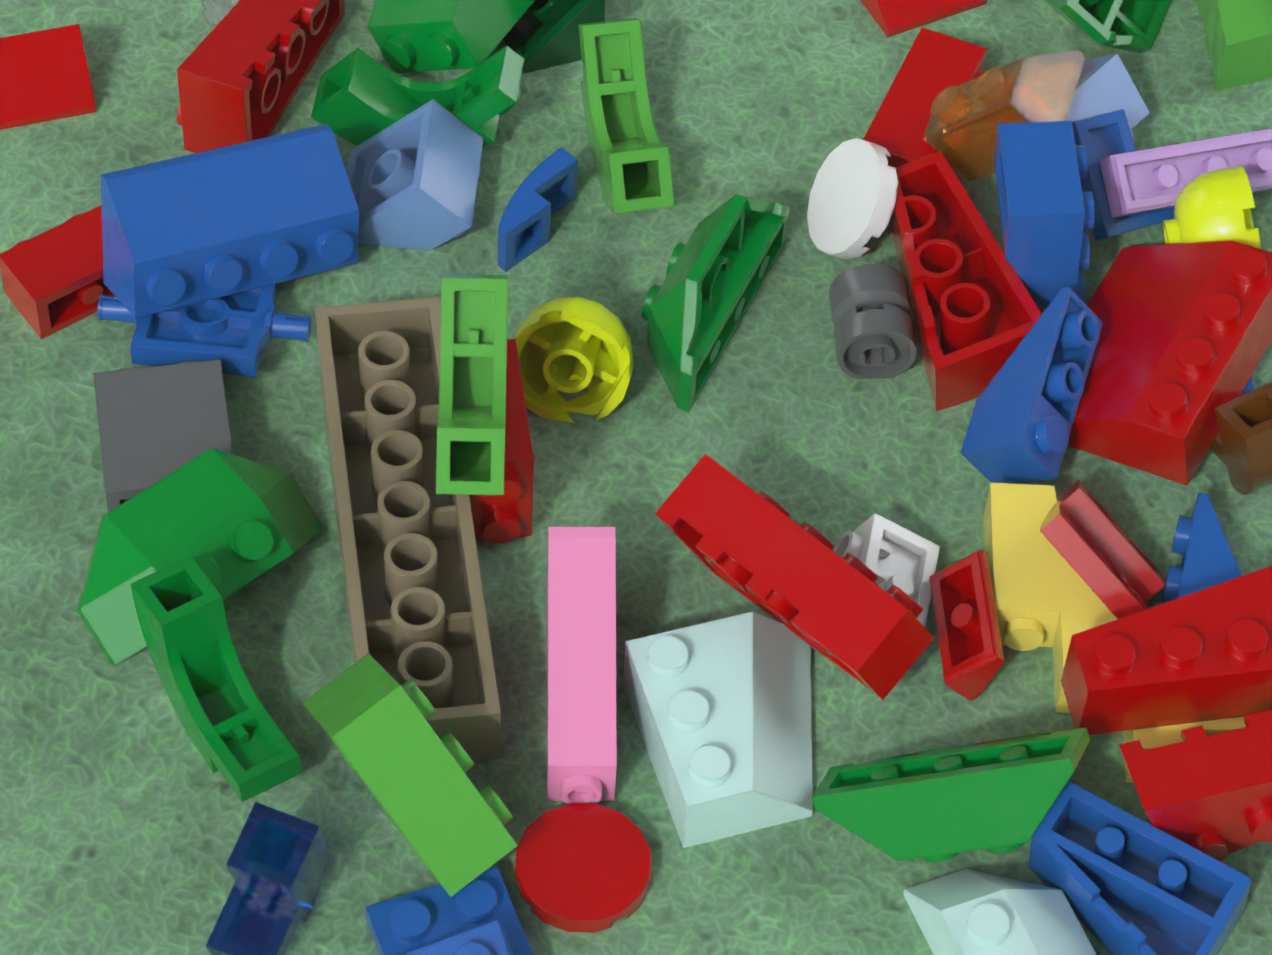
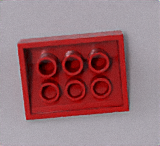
M1233 240L1132 246L1121 249L1087 304L1103 324L1067 446L1188 486L1219 432L1215 407L1240 396L1272 341V252Z

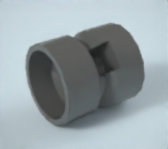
M863 264L849 268L838 275L830 285L829 301L832 322L835 326L834 341L837 363L841 370L856 379H888L908 370L916 360L917 345L914 324L910 318L911 303L908 283L904 275L895 268L882 264Z

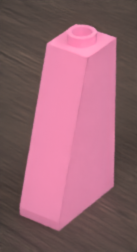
M548 527L546 591L547 801H563L566 804H597L599 801H615L617 769L615 527Z

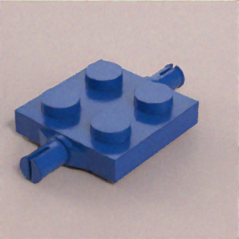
M277 283L134 318L116 296L101 294L98 302L99 320L134 323L135 332L131 342L132 364L163 366L186 361L201 362L220 359L222 374L256 377L262 351L272 338L309 342L312 323L311 316L309 315L299 316L275 313Z

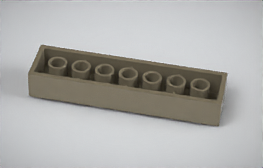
M440 297L315 307L317 359L353 664L369 653L400 685L411 678L436 711L426 721L440 739L450 732L472 761L500 758L501 710L469 495L436 494L441 346Z

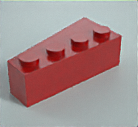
M239 0L177 68L180 99L177 123L182 126L184 150L199 153L270 137L344 17V0Z
M941 151L896 168L898 179L896 204L889 221L901 273L908 283L911 314L936 412L979 397L1042 315Z
M704 454L655 512V515L710 572L774 620L785 624L794 635L882 700L885 699L935 639L917 619L923 609L909 595L893 584L885 592L874 583L878 579L876 574L850 553H847L843 558L832 551L833 544L818 530L806 522L799 526L790 519L791 515L773 498L763 491L759 494L707 454Z
M1272 566L1073 634L1061 683L1074 729L1087 728L1089 735L1237 718L1271 710Z

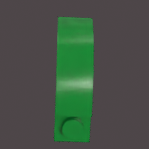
M506 46L457 79L445 82H421L397 75L357 48L321 74L311 118L321 125L327 124L334 134L358 146L433 99L483 137L482 148L495 141L499 115L508 113L519 100L524 58Z
M192 556L186 557L131 583L136 613L156 671L184 729L212 773L220 771L241 802L301 774L300 755L263 707L241 667L230 638L223 597Z

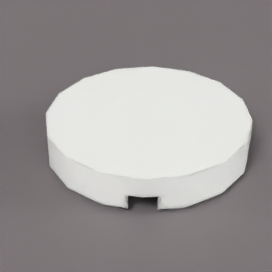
M854 138L842 142L828 155L822 164L810 192L807 212L809 234L818 250L845 260L861 257L869 250L864 245L871 236L879 238L887 228L896 204L898 179L896 168L888 165L886 157L891 155L885 147L860 138Z

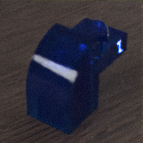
M254 803L226 864L235 883L207 941L206 948L210 954L285 955L300 920L306 922L310 916L322 882L326 864L327 844L319 825L263 804Z

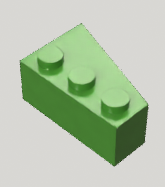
M1197 0L1199 14H1202L1206 31L1207 53H1210L1214 70L1213 83L1215 92L1272 77V0Z
M368 653L303 702V705L312 717L325 730L343 754V758L352 770L357 773L381 805L383 811L450 897L518 846L504 827L506 823L513 819V816L489 785L478 792L465 773L475 764L450 732L440 739L431 728L426 719L436 711L411 678L400 685Z

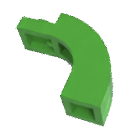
M631 18L578 24L584 81H581L585 121L589 144L605 203L615 214L674 207L669 147L663 144L657 136L649 105L640 19Z
M442 274L440 390L437 423L436 494L504 495L508 275Z

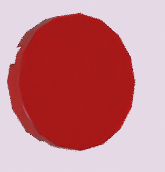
M570 803L544 812L526 827L516 847L515 885L520 896L521 894L523 895L524 900L531 905V912L543 923L567 932L596 933L611 928L613 921L623 918L626 914L628 918L640 908L650 888L651 850L641 829L622 813L599 804Z

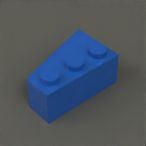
M1067 781L1031 838L1028 867L1047 887L1063 891L1076 917L1112 955H1219L1244 912L1252 878L1070 781Z

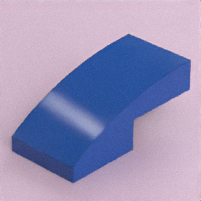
M559 148L547 157L527 176L513 194L503 212L498 226V266L505 272L550 242V216L577 198L578 160L564 148Z

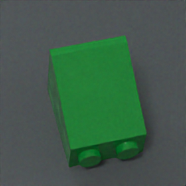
M376 0L367 27L379 46L383 58L390 65L391 69L397 73L469 69L477 67L486 60L535 0Z

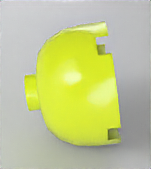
M1244 167L1216 169L1200 174L1185 184L1175 199L1174 219L1163 220L1165 244L1233 240L1261 249L1259 229L1253 226L1250 210L1255 208L1253 194Z
M583 297L556 298L535 307L520 323L513 339H516L525 404L528 409L544 419L574 423L567 412L588 415L598 414L596 418L598 420L608 416L623 401L633 371L631 337L620 319L601 303ZM586 387L588 389L587 393L568 402L557 392L558 390L565 393H575Z

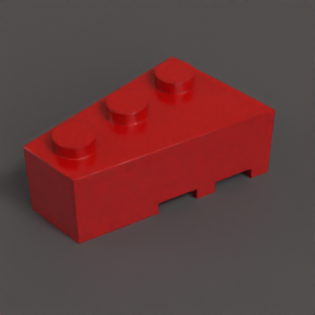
M1272 709L1245 715L1244 724L1246 727L1207 736L1203 725L1181 731L1183 742L1149 750H1143L1140 740L1119 744L1144 811L1152 825L1220 862L1227 855L1257 842H1271Z

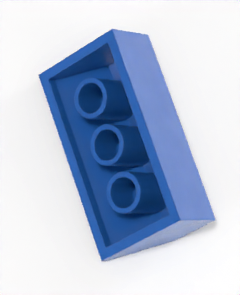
M327 124L101 174L104 284L134 318L358 263L359 208L333 131Z

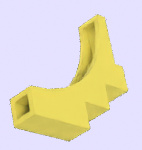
M990 483L983 517L984 551L988 554L1001 643L1017 651H1029L1038 647L1053 648L1055 711L1057 713H1070L1061 678L1071 637L1073 634L1117 620V618L1040 532L1044 519L1057 503L1055 486ZM1244 717L1129 730L1122 731L1123 743L1140 740L1143 750H1149L1183 742L1181 731L1203 725L1206 735L1209 736L1246 726L1244 724ZM1124 760L1125 782L1133 783L1128 767Z

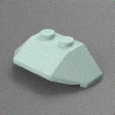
M964 869L904 889L903 895L934 955H1097L1061 889L970 869Z

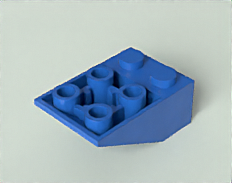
M1072 120L997 124L994 169L1005 257L1044 310L1061 288L1070 287L1085 303L1084 275L1079 273V270H1089L1090 246L1088 234L1083 233V229H1093L1094 227L1092 191L1082 192L1081 183L1087 182L1088 174L1086 146H1075Z

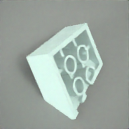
M753 611L625 642L623 686L683 848L812 816L811 646L794 635L785 624Z

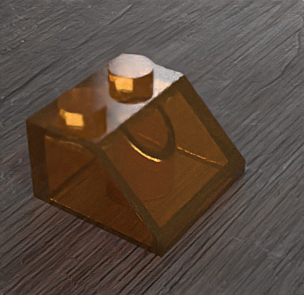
M1079 50L1028 56L1001 68L993 67L982 76L959 86L945 88L937 95L931 105L932 114L923 139L937 152L941 151L946 160L969 181L995 172L997 124L1066 121L1086 56Z

